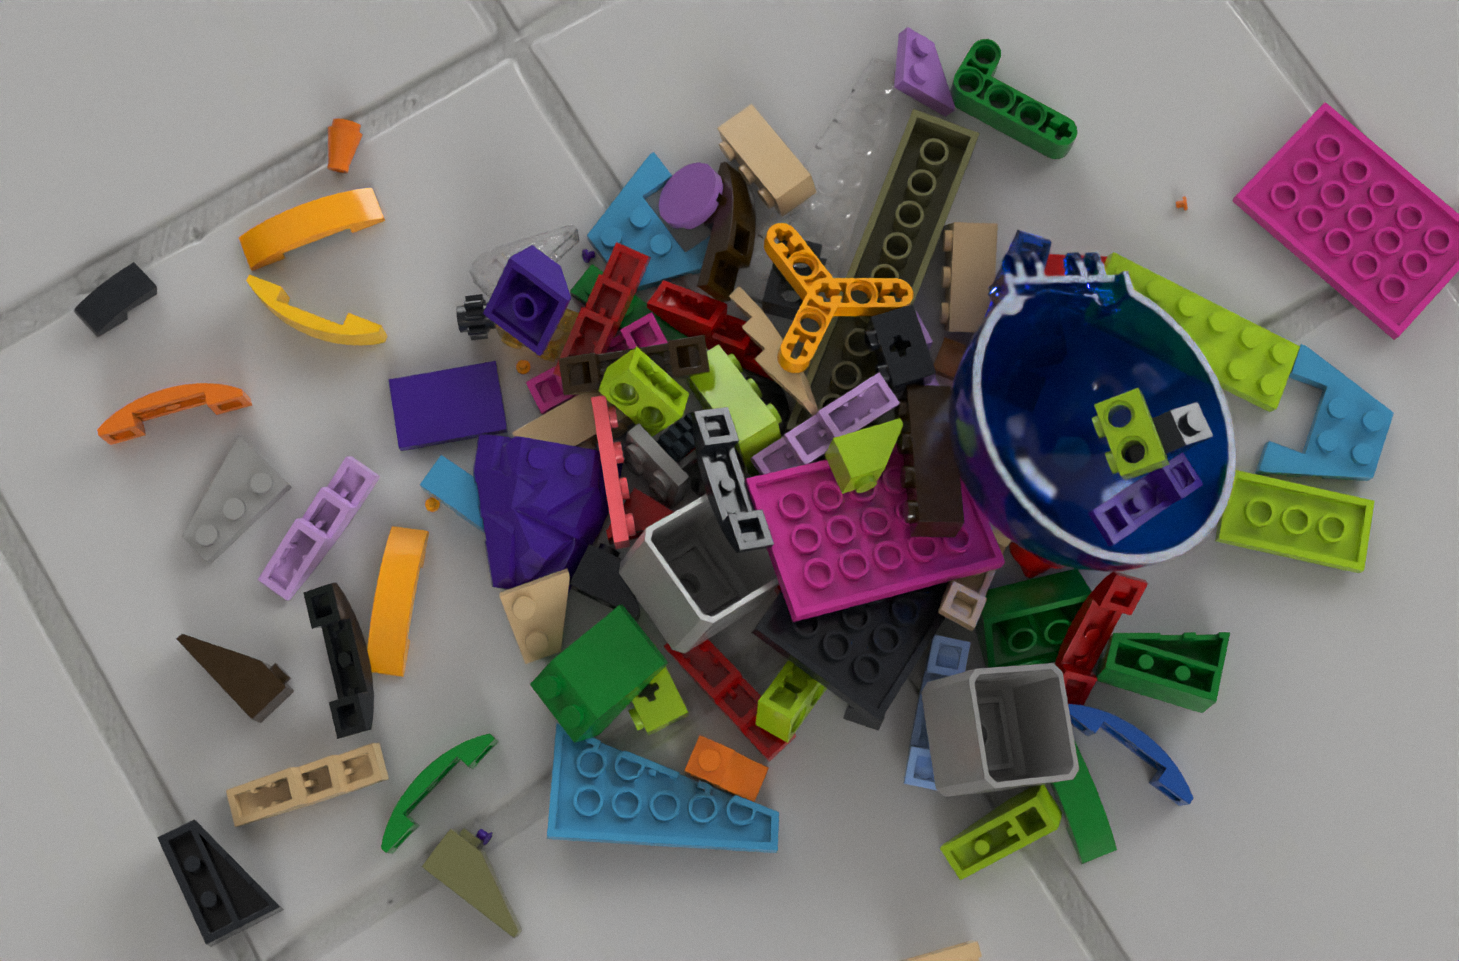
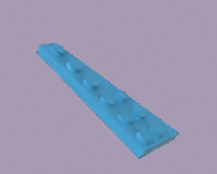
M556 723L547 839L777 853L779 812L740 796H733L713 788V785L700 780L698 782L681 775L678 771L628 751H621L603 744L600 740L593 737L574 743L563 727Z

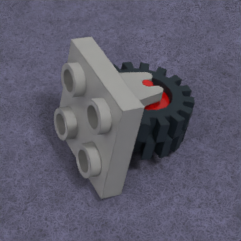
M693 412L686 414L684 418L677 420L675 425L671 424L653 437L639 423L627 432L623 456L625 458V465L635 476L641 475L650 484L649 490L661 503L666 501L672 508L683 500L689 480L686 472L698 462L692 428Z

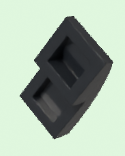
M133 262L92 291L76 306L74 313L99 337L128 319V311L157 294V286Z

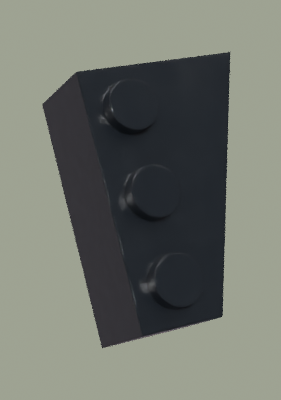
M195 819L157 837L206 945L212 947L284 910Z

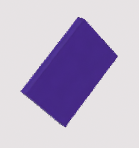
M496 361L388 379L400 451L478 438L479 434L497 435L508 433Z

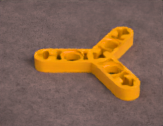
M786 223L774 224L766 234L763 243L766 254L803 300L777 354L779 365L787 372L800 373L806 370L833 316H875L909 306L913 299L914 292L912 287L902 279L833 278L791 225ZM777 238L779 241L786 240L788 243L785 246L782 242L776 244L774 241ZM796 263L807 264L811 268L812 274L801 276L795 272L793 265ZM856 290L864 292L868 296L869 302L865 304L855 302L851 297V292ZM819 292L825 293V297L830 298L829 302H824L823 297L818 296ZM894 292L897 298H902L901 301L895 302L894 296H889L890 293ZM806 318L813 319L818 323L820 330L808 332L802 328L800 321ZM797 342L804 343L800 356L797 359L790 357Z

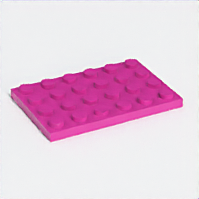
M1326 102L1321 105L1232 200V202L1393 340L1404 332L1459 271V214Z
M895 443L887 465L877 481V485L862 493H857L856 490L842 494L827 460L746 478L745 482L754 509L763 510L774 542L771 548L766 549L793 622L983 573L1003 566L1005 563L1004 557L958 446L957 454L965 523L955 538L911 537L910 524L905 523L903 517L907 491L906 488L901 487L900 473L902 466H904L903 454L898 453L897 443Z

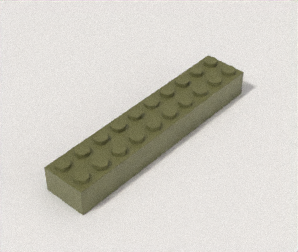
M916 109L912 110L846 278L902 279L912 287L914 293L910 305H914L980 133ZM859 290L851 292V297L855 302L859 304L869 302V298L864 292ZM891 292L889 295L894 296L895 302H900L902 299L897 298L894 292ZM833 316L806 376L818 410L826 407L876 375L875 365L878 364L875 352H869L864 339V330H867L866 327L871 316ZM895 345L892 347L891 352L896 351ZM797 401L786 426L785 434L812 417Z

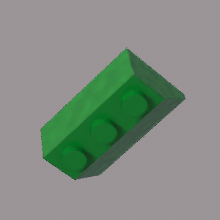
M1078 568L988 589L985 596L987 598L975 626L986 668L1056 662L1060 647L1073 619L1092 592Z

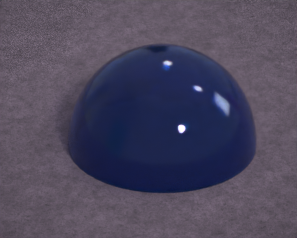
M1079 252L1067 253L1063 259V268H1065L1066 276H1045L1037 253H1026L1022 260L1017 253L1005 254L1003 260H1001L1003 275L988 287L994 308L984 318L970 338L957 366L950 395L949 432L956 467L970 497L987 520L1012 542L1035 556L1074 569L1100 572L1127 571L1154 566L1186 553L1206 538L1219 522L1232 492L1236 470V443L1232 417L1221 385L1208 360L1195 341L1174 318L1152 300L1133 289L1128 271H1122L1116 275H1107L1103 261H1101L1102 257H1100L1098 252H1088L1083 258ZM1139 388L1142 392L1152 418L1170 410L1198 402L1213 437L1184 452L1203 485L1109 547L1088 513L1148 473L1127 481L1120 476L1119 472L1112 473L1105 456L1106 452L1111 451L1107 438H1099L1092 421V417L1098 415L1094 404ZM1125 409L1117 411L1112 417V425L1114 427L1126 426L1131 420V412ZM1177 455L1167 458L1168 461L1176 457Z

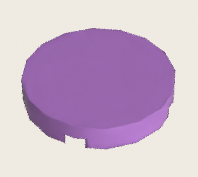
M700 162L688 164L676 171L667 181L661 192L658 205L660 216L670 226L678 230L682 227L686 230L693 229L704 223L715 212L719 204L716 199L718 194L722 195L723 192L721 176L708 164Z

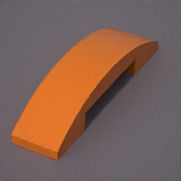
M213 383L178 385L150 393L127 404L110 416L97 429L98 436L112 445L145 436L146 432L143 421L207 404L216 415L252 406V402L242 389L229 385Z

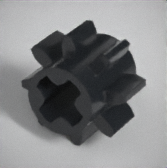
M483 294L465 296L466 302H464V305L457 306L456 308L460 333L468 332L471 341L488 339L489 330L497 329V324L483 314L488 302L486 303V300L483 299Z

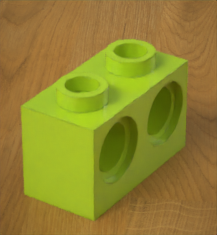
M637 346L607 367L598 390L610 403L627 415L635 425L639 423L651 437L682 418L689 397V393Z
M1139 388L1094 404L1098 415L1092 417V421L1099 438H1107L1111 451L1106 452L1105 456L1113 474L1119 472L1120 476L1127 481L1170 465L1145 398ZM1122 409L1129 410L1131 412L1130 422L1124 427H1114L1112 425L1113 415ZM1132 445H1142L1145 449L1143 459L1137 463H1128L1125 459V453Z
M788 660L758 700L756 725L788 743L827 688Z

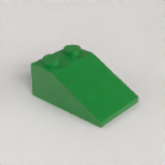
M619 605L551 660L530 683V686L573 742L576 743L600 735L669 662L623 605Z

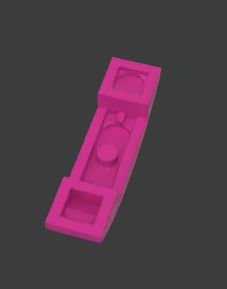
M651 312L620 330L622 334L613 338L606 353L634 349L636 346L640 348L665 344L668 341ZM556 366L526 382L543 415L577 396L564 395L561 377L553 374Z

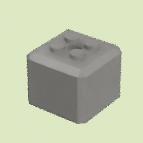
M707 494L647 527L621 560L619 574L672 650L682 653L690 651L754 611L779 586L766 548L736 553L716 520ZM686 579L692 582L695 587V594H689L680 580Z
M1054 663L973 669L927 682L923 688L921 695L935 787L944 797L1028 788L1073 780L1077 774L1079 765L1063 672Z

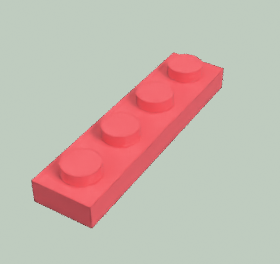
M604 395L591 397L614 545L616 549L630 547L629 536L636 535L633 513L625 514L623 500L630 499L627 477L619 478L617 464L624 463L621 441L613 442L612 428H618L615 405H607V399Z

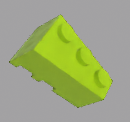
M718 344L707 351L710 373L686 378V381L704 410L729 408L739 438V442L734 446V449L742 457L745 466L744 471L755 477L759 472L750 459L782 438L778 425L782 422V419L771 403L765 405L760 399L762 393L752 378L746 380L741 374L743 369L737 358L732 353L727 356Z

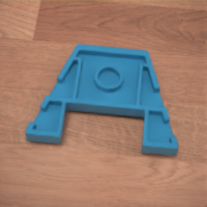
M654 152L649 154L587 234L588 241L606 265L616 242L651 257L636 292L658 286L663 280L672 282V279L687 274H699L710 239L709 236L685 252L646 202V198L663 188L672 177L671 173Z
M1301 344L1289 378L1322 390L1303 452L1301 453L1268 441L1264 445L1255 474L1262 476L1276 474L1286 475V477L1314 476L1322 477V479L1356 481L1371 480L1374 477L1394 412L1310 348Z

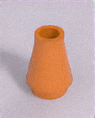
M333 119L332 126H328L327 169L338 173H348L351 161L363 136L360 133V124L346 119Z

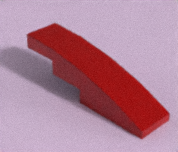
M616 242L603 274L598 275L586 306L581 307L560 358L607 352L638 289L651 257ZM558 360V363L555 367L553 374L561 377L560 365Z
M665 280L662 281L647 302L649 310L687 337L705 335L708 350L719 344L727 356L732 353L737 358L741 367L773 380L755 360L763 350L743 330L742 327L747 321L728 315V304Z
M709 639L686 653L672 650L668 643L663 646L711 701L769 762L796 737V734H794L787 743L756 725L758 700L761 698V695L743 678L741 672Z

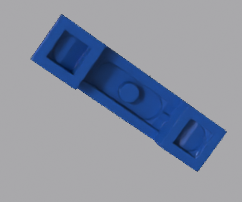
M1068 704L1071 724L1086 736L1095 734L1099 728L1103 729L1157 770L1149 782L1152 786L1179 806L1191 803L1194 798L1182 773L1167 753L1149 736L1134 725L1108 712L1088 706Z

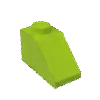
M901 418L832 439L825 457L842 494L856 490L857 493L866 492L877 485V481L887 465L903 427Z

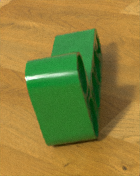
M990 39L976 41L955 73L950 93L955 107L1048 158L1061 159L1069 153L1078 134L1075 122L994 78L1001 58V49L996 42ZM977 58H985L990 63L982 64L977 61ZM961 85L970 86L971 88H973L974 91H972V92L963 91V90L960 88V86H961ZM990 102H1000L1004 108H995ZM1021 118H1029L1035 124L1027 125L1022 122ZM1042 127L1046 128L1044 133L1041 131ZM1056 136H1060L1062 139L1058 140Z

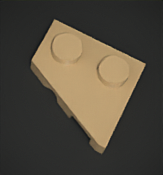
M568 568L499 593L525 664L561 652L570 581Z

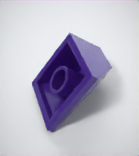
M533 245L509 257L483 312L486 317L539 356L544 354L571 300L561 266Z

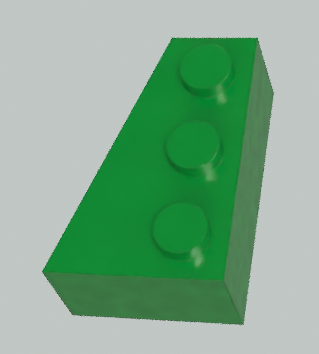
M1184 632L1182 635L1113 633L1099 656L1095 674L1098 678L1097 681L1192 711L1204 713L1217 701L1230 632L1196 635V632Z

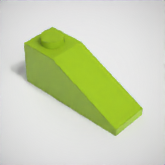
M1045 785L1033 786L1008 799L941 845L940 850L958 878L962 880L1057 830L1063 813Z

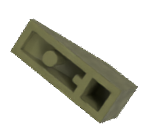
M450 828L422 867L513 938L518 937L522 929L486 852L478 847L482 840L466 828H463L461 832Z

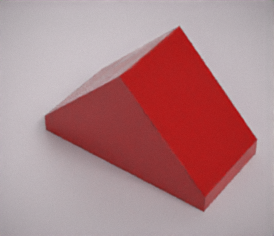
M635 487L630 493V499H627L624 503L625 514L633 513L636 535L629 536V540L638 539L647 527L674 513ZM610 524L606 530L609 545L614 544Z

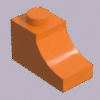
M699 735L684 772L735 796L737 795L755 802L769 767L755 762L729 747Z

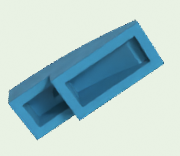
M441 455L420 483L421 488L449 507L465 521L485 533L483 519L480 518L478 506L480 505L477 483H474V477Z

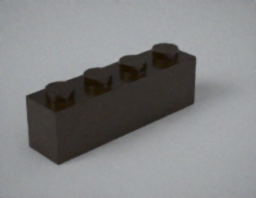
M906 385L901 398H897L900 404L894 408L895 420L901 418L903 422V427L897 439L898 453L903 454L904 466H902L900 473L901 487L906 488L907 500H905L903 508L904 522L910 524L911 537L955 538L965 521L951 386Z

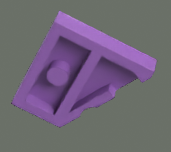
M906 27L898 35L894 88L946 117L955 111V105L935 44L925 36Z

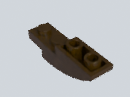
M727 162L720 163L718 174L722 179L723 192L722 195L718 194L716 201L719 204L715 212L704 222V225L712 231L697 287L718 301L728 302L731 301L729 296L734 291L739 269L750 267L756 234V208L751 185L747 184L740 172Z

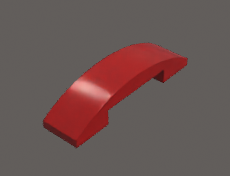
M1113 571L1095 587L1082 604L1065 635L1055 665L1063 672L1068 704H1085L1098 679L1092 670L1122 613L1132 615L1148 585L1146 580Z

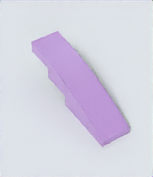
M877 373L819 410L816 415L787 432L781 439L752 456L750 460L760 475L813 463L825 455L833 438L866 428L898 406L900 402L881 374Z
M346 456L328 486L321 487L304 516L294 521L258 580L285 600H290L338 540L381 476L354 457Z

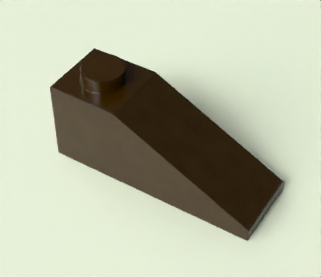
M181 634L176 638L254 721L262 723L294 692L287 684L291 677L277 663L270 666L261 660L185 634Z

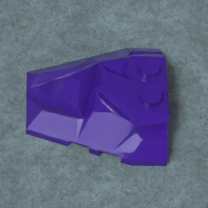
M479 434L473 476L474 483H477L480 500L478 507L480 518L483 519L486 537L484 543L492 587L508 590L567 568L571 581L589 544L593 545L609 513L600 452L593 449L515 436L510 438L499 435ZM623 463L617 464L619 478H621Z

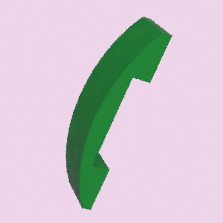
M490 733L477 736L451 748L430 763L409 785L395 806L383 835L381 849L385 853L393 854L420 826L409 814L460 761L464 762L469 768L474 769L499 741Z
M1075 742L1079 765L1077 774L1073 780L1051 783V786L1068 824L1066 829L1080 863L1084 864L1116 851L1117 847L1098 791Z

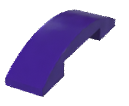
M1183 452L1169 460L1170 465L1151 471L1088 513L1109 547L1203 485Z

